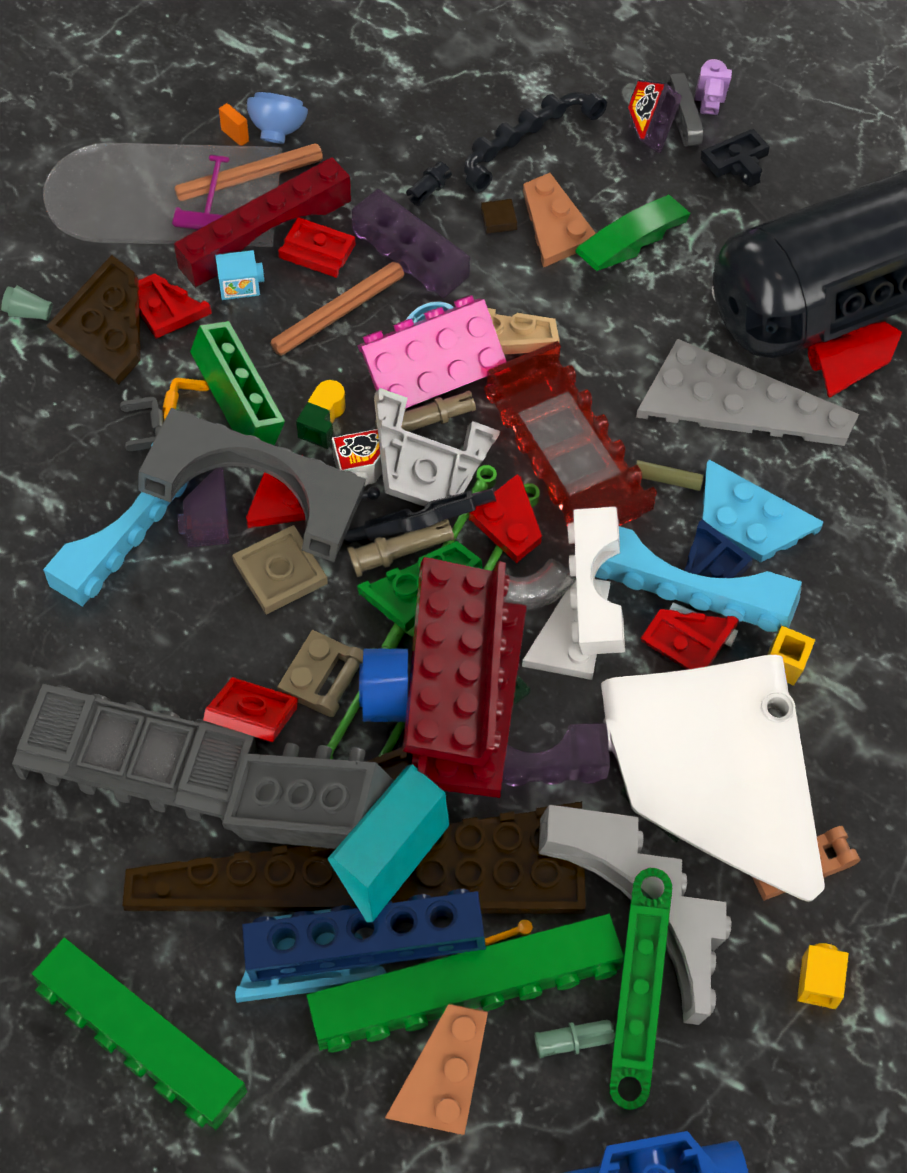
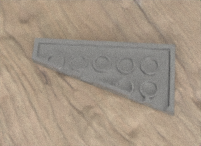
M677 339L640 404L636 418L648 419V415L664 417L666 422L678 423L679 420L698 422L702 427L752 433V430L770 432V436L782 437L783 434L802 436L804 441L845 446L859 414Z

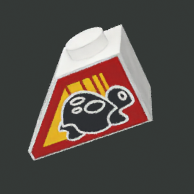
M378 429L332 438L333 457L336 468L343 471H351L357 476L365 478V486L375 483L382 474Z

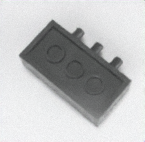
M286 743L282 756L243 753L223 824L240 838L247 841L336 849L394 780L376 762H363L366 752L358 747L351 748L348 760L330 759L332 749L325 745L318 746L315 758L297 757L300 747L293 743Z

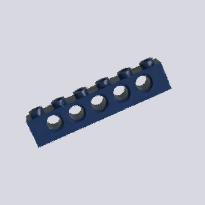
M467 889L452 890L446 896L431 898L430 895L420 894L410 897L408 901L396 903L389 901L375 920L368 923L358 908L342 905L334 907L330 912L315 914L312 911H299L292 914L290 918L276 919L270 916H263L254 919L253 923L242 924L245 969L251 982L486 949L478 891L470 892ZM441 916H446L453 920L445 928H438L433 925L434 920ZM400 922L413 924L412 929L407 933L400 934L394 931L395 926ZM363 927H369L374 930L373 934L366 939L355 937V933ZM323 933L335 935L328 944L320 945L316 943L318 936ZM285 938L295 939V943L291 948L287 950L277 949V945L281 940Z

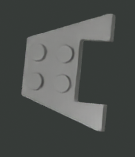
M381 388L374 395L385 493L424 507L430 501L463 493L480 463L485 459V455L498 438L500 431L472 421L467 427L462 451L403 430L401 426L407 397Z

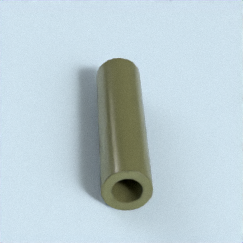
M637 460L634 477L697 491L701 489L704 476L703 474Z

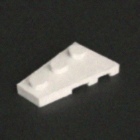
M575 576L524 657L522 667L592 680L597 654L582 655L579 643H573L572 622L578 621V609L572 610L570 588H577ZM594 579L595 590L601 597L607 600L610 581Z

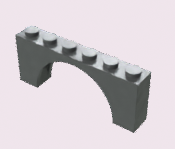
M173 408L170 409L139 470L138 491L171 502L181 487L192 478L206 471L229 466L248 467L263 471L284 483L293 492L302 507L306 522L302 551L335 562L361 501L365 478L359 477L351 471H343L326 465L321 460L310 459L293 453L288 448L277 447L263 442L255 436L244 435L230 430L222 424H214L200 419L192 413L181 412Z

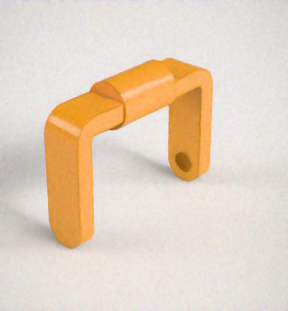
M174 378L171 382L170 390L165 394L162 408L164 420L170 409H176L179 389L208 391L209 386L207 382L203 380Z

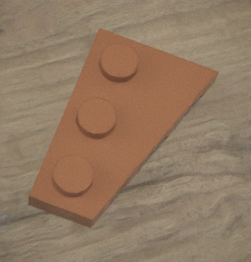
M551 173L523 184V194L530 220L533 222L537 246L540 248L543 268L576 254L577 247L596 234Z
M448 1004L387 1113L386 1119L465 1135L488 1011Z

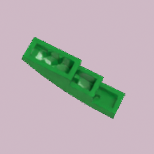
M664 196L633 210L601 229L579 245L575 252L596 271L637 257L643 246L662 240L667 229L686 223L690 212L672 196Z

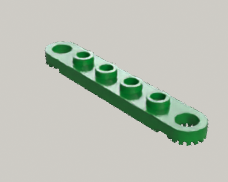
M657 868L642 870L635 877L630 905L610 1079V1095L613 1101L619 1107L628 1110L637 1109L644 1105L649 1098L673 889L669 876L663 870ZM649 877L659 878L664 884V892L657 899L647 898L641 891L642 883ZM625 1077H634L641 1084V1095L634 1101H627L619 1094L618 1085Z

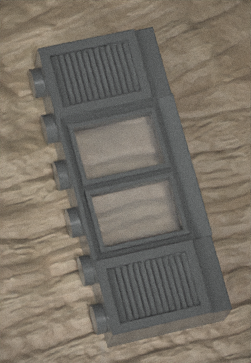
M42 684L17 746V752L12 765L20 779L26 780L29 771L41 773L45 782L53 786H59L61 779L77 782L80 790L86 794L94 795L98 787L113 791L116 800L122 803H130L132 796L149 800L151 808L158 812H165L167 805L185 809L187 817L192 820L201 821L203 814L221 818L223 824L243 753L256 754L257 747L254 736L203 721V719H196L194 722L182 719L179 715L170 711H160V713L146 710L137 703L127 702L124 705L112 702L109 698L100 694L89 695L76 692L62 685L55 687ZM223 824V828H224V829L230 830L228 827H226V826Z

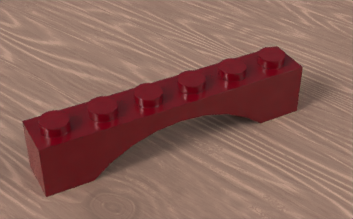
M331 157L176 241L174 248L178 268L195 288L218 275L215 255L241 252L257 237L281 223L301 216L327 215L351 202L349 174Z

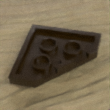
M111 255L50 321L47 327L53 334L118 385L141 361L138 277L135 272Z

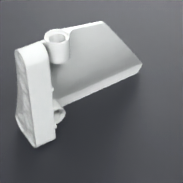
M763 655L695 669L614 677L601 683L605 719L603 720L605 750L613 751L617 758L630 805L635 813L722 862L801 900L813 901L824 890L825 884L795 703L788 692L782 656ZM775 707L782 713L783 717L777 718L772 716L768 709Z

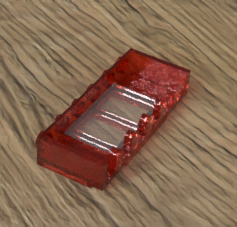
M558 341L487 370V385L484 386V390L488 400L498 408L505 427H511L520 451L523 454H528L536 477L538 479L543 478L548 486L549 497L555 505L560 507L567 526L568 523L574 522L575 509L616 507L619 526L637 519L642 514L654 509L657 491L654 487L643 490L641 487V469L638 465L629 468L624 461V443L621 439L612 442L607 435L609 426L607 417L604 414L597 417L591 410V393L588 389L579 392L575 386L576 372L572 365L566 367L561 365L559 361L561 345Z

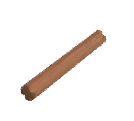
M315 143L219 172L215 193L320 162L323 159L321 148ZM212 175L176 185L175 193L179 202L185 203L208 196Z
M396 262L389 263L273 338L270 343L274 352L280 356L286 354L403 278L404 271L402 266Z

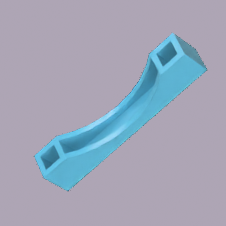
M187 483L180 488L174 498L180 497L183 494ZM141 492L133 505L118 520L91 536L66 543L43 569L49 587L83 607L89 598H94L100 592L103 582L111 572H116L122 566L125 556L133 546L137 547L143 541L146 531L150 526L162 519L167 506L171 502Z
M619 526L620 553L606 560L595 575L596 578L602 580L610 579L623 583L633 590L642 589L655 593L665 600H677L690 604L700 611L709 610L722 614L725 617L734 616L739 619V622L744 621L757 625L767 632H778L781 626L789 628L800 601L802 585L801 581L768 571L738 578H711L688 573L671 566L655 556L640 541L633 530Z

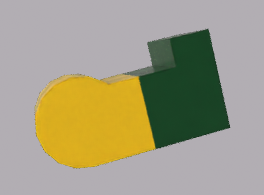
M326 380L316 387L296 420L298 438L325 449L329 448L333 438L334 419L341 416L346 408L345 391L341 383L334 380Z

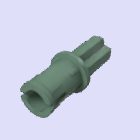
M610 1020L574 1026L573 1022H570L568 1027L534 1033L539 1058L571 1051L576 1055L579 1054L580 1049L610 1044L615 1041L614 1027Z

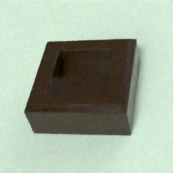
M512 199L481 203V213L486 234L517 230V219Z

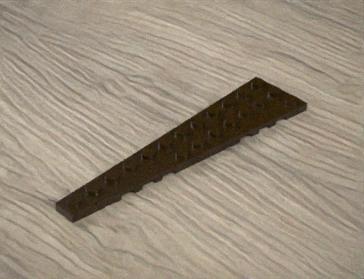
M582 801L556 806L582 809ZM540 807L532 812L514 814V811L500 813L498 817L477 819V817L462 819V822L449 824L446 831L390 901L392 903L408 901L410 897L420 894L430 895L431 898L446 896L452 890L467 889L470 892L478 891L481 913L585 914V869L567 860L539 854L540 819L547 807ZM287 845L272 847V850L256 853L243 851L234 853V856L215 859L203 857L192 859L188 862L176 861L126 869L122 905L124 911L299 912L327 910L342 905L358 908L328 861V857L335 849L311 846L287 848Z

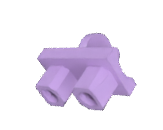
M717 59L708 60L701 67L695 91V100L701 101V114L718 115L719 105L724 103L732 70L727 69L725 64Z

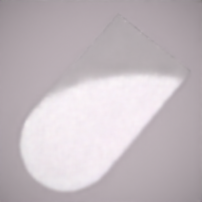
M140 143L93 144L73 151L54 166L43 188L44 204L52 222L64 233L80 240L100 243L174 244L176 241L197 231L196 229L180 228L172 225L175 208L180 207L181 210L204 213L209 193L207 192L182 201L178 199L175 192L176 185L212 175L216 161H210L208 158L210 155L229 157L230 161L228 163L221 162L219 172L281 154L282 147ZM280 169L216 189L210 214L226 215L278 187L281 174ZM275 227L257 237L247 246L273 247Z

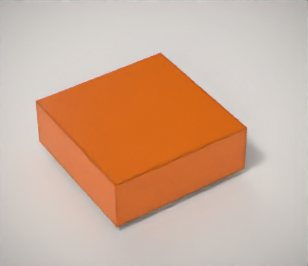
M227 103L220 107L221 130L240 146L249 142L247 119Z

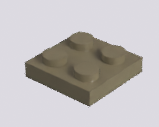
M294 525L232 555L234 564L266 615L328 584L327 576L313 554L302 551L303 538Z

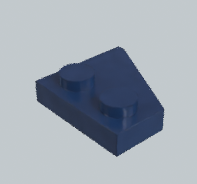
M702 519L698 523L695 539L691 546L684 571L711 578H738L752 566L753 558Z

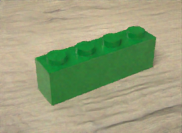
M230 322L200 325L190 353L233 431L255 436L261 441L275 446L285 420Z

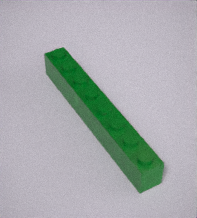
M609 913L486 946L485 950L459 953L306 995L319 1051L328 1049V1052H339L351 1047V1042L367 1038L368 1042H375L390 1036V1031L405 1028L406 1031L422 1029L428 1026V1021L441 1018L449 1003L474 1009L481 1007L482 1010L489 1011L505 1004L504 1001L519 997L523 1001L540 996L542 990L557 986L558 990H567L580 984L579 980L594 976L595 980L610 978L617 974V970L621 969L624 955Z

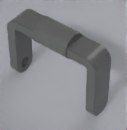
M145 397L121 402V410L125 412L152 408L150 416L152 431L155 433V437L130 440L125 443L127 451L150 449L165 421L164 412L159 409L157 399L155 397Z

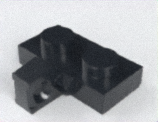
M750 129L702 150L701 160L717 178L729 172H732L735 176L740 174L741 180L749 187H752L761 182L762 169L759 167L758 160L768 156L770 146L754 129Z

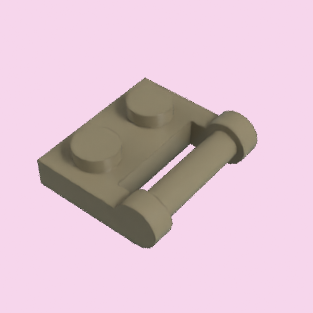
M312 630L278 684L277 689L279 692L299 698L298 703L328 717H334L340 707L338 704L339 700L358 668H360V663H363V650L357 647L346 646ZM339 659L344 661L343 668L326 696L318 695Z

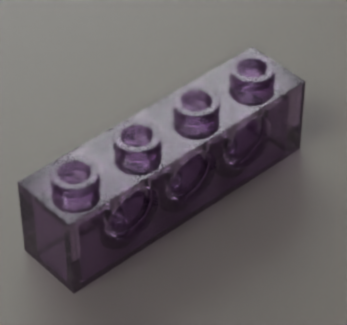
M378 188L351 210L352 230L355 235L372 244L382 256L389 257L394 262L399 263L406 274H411L421 281L427 290L437 293L444 299L469 278V255Z

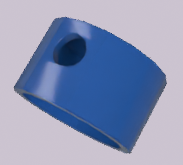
M364 649L363 663H360L359 706L363 707V722H406L408 649Z

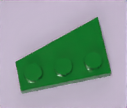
M458 541L419 557L418 563L403 570H399L398 567L386 572L385 578L370 584L369 581L357 585L358 593L407 633L415 626L420 564L423 557L480 569L483 568L482 560Z

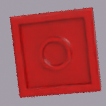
M231 677L205 709L203 721L274 742L297 710L299 698Z

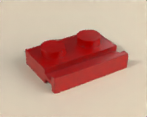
M298 217L284 239V245L278 251L279 258L337 278L340 268H343L356 245L355 236Z

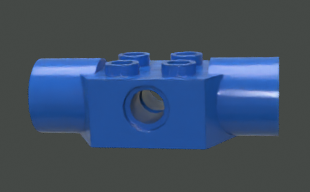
M688 1131L606 1146L599 1166L562 1173H748L743 1151L737 1140L700 1146Z

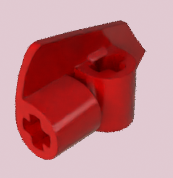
M884 321L869 324L841 337L808 347L810 366L814 371L822 370L827 396L832 397L889 364L902 331Z

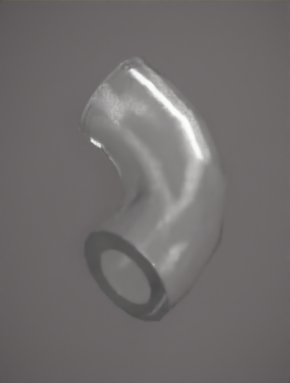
M549 558L541 569L527 577H514L505 573V576L510 577V584L503 602L527 605L526 611H534L554 603L576 582V576L571 577L570 570L553 558Z

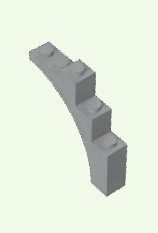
M549 805L540 819L539 854L567 860L595 872L619 888L630 900L632 898L635 877L640 871L647 868H657L663 870L669 876L673 889L666 950L673 962L681 990L683 1022L695 1025L702 1023L713 1013L716 1005V992L714 989H711V975H713L716 967V953L714 951L729 938L731 932V918L726 916V902L685 897L687 876L685 873H682V859L640 854L643 846V832L638 831V817ZM649 877L642 883L641 891L647 898L657 899L664 892V884L659 878Z

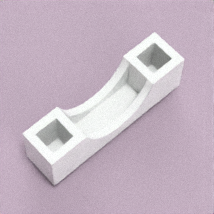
M616 507L575 509L574 522L568 523L569 544H575V555H569L570 576H576L577 588H570L572 610L578 609V621L572 622L573 643H579L582 655L625 652L622 608L620 605L605 600L594 588V578L600 566L609 558L620 553Z

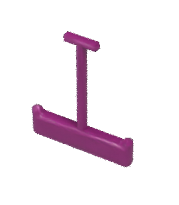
M210 155L208 157L210 161L216 162L204 213L186 211L176 207L172 220L174 227L199 230L224 216L210 214L221 162L228 163L230 161L229 157Z

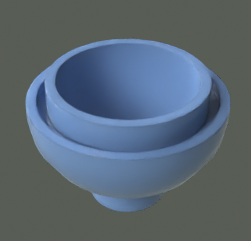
M257 92L254 97L247 99V111L250 119L261 130L260 139L271 143L284 144L285 136L299 129L305 122L308 114V109L303 107L301 100L289 96Z

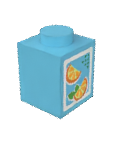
M254 250L215 255L222 300L260 295L258 282H265L262 262L256 263Z

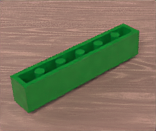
M65 937L31 973L39 985L35 991L51 1005L56 1001L61 1003L68 1009L64 1015L80 1029H83L85 1025L89 1026L97 1033L94 1040L102 1048L111 1054L117 1049L126 1057L123 1063L139 1078H142L145 1073L157 1082L153 1088L168 1102L172 1103L177 1099L185 1105L187 1109L184 1111V1114L200 1128H203L207 1123L216 1131L246 1095V1086L241 1079Z

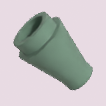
M18 285L15 288L8 286L3 295L1 310L8 313L9 317L48 321L53 303Z

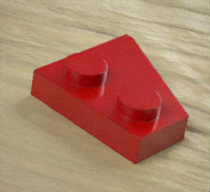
M155 273L138 280L139 313L156 339L212 314L208 302L203 300L200 303L188 296L186 290L169 284L166 279Z
M264 472L246 516L248 528L305 520L302 507L293 492L280 480Z
M518 474L495 491L496 502L477 506L475 511L469 512V520L515 563L519 562L542 542L541 531L522 479Z
M660 609L642 635L641 642L686 670L708 667L712 664L738 625L739 619L734 616L722 618L706 616L704 613L691 612L683 614L675 610Z

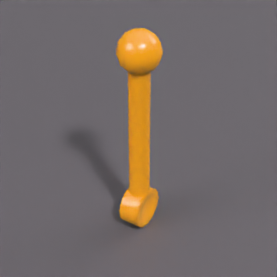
M521 920L517 927L485 938V945L488 946L518 934L521 936L530 935L533 929L532 923L529 920Z

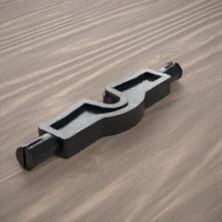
M493 487L473 494L472 491H467L430 501L419 512L413 513L409 508L371 519L365 521L363 526L349 529L345 540L349 545L364 539L373 541L378 537L383 538L400 532L423 529L442 520L475 511L477 506L496 502Z

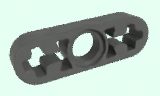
M684 72L668 74L666 78L667 95L685 147L701 145L703 141L702 123Z

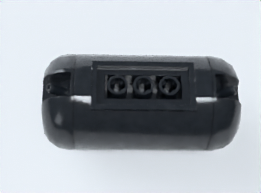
M907 169L741 231L727 240L715 258L713 272L714 297L719 314L727 330L743 348L751 354L763 358L783 357L820 342H827L907 310Z

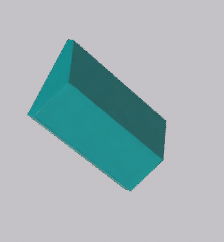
M413 764L406 766L328 857V861L367 923L375 920L449 827L445 792L425 774L419 772L418 768Z

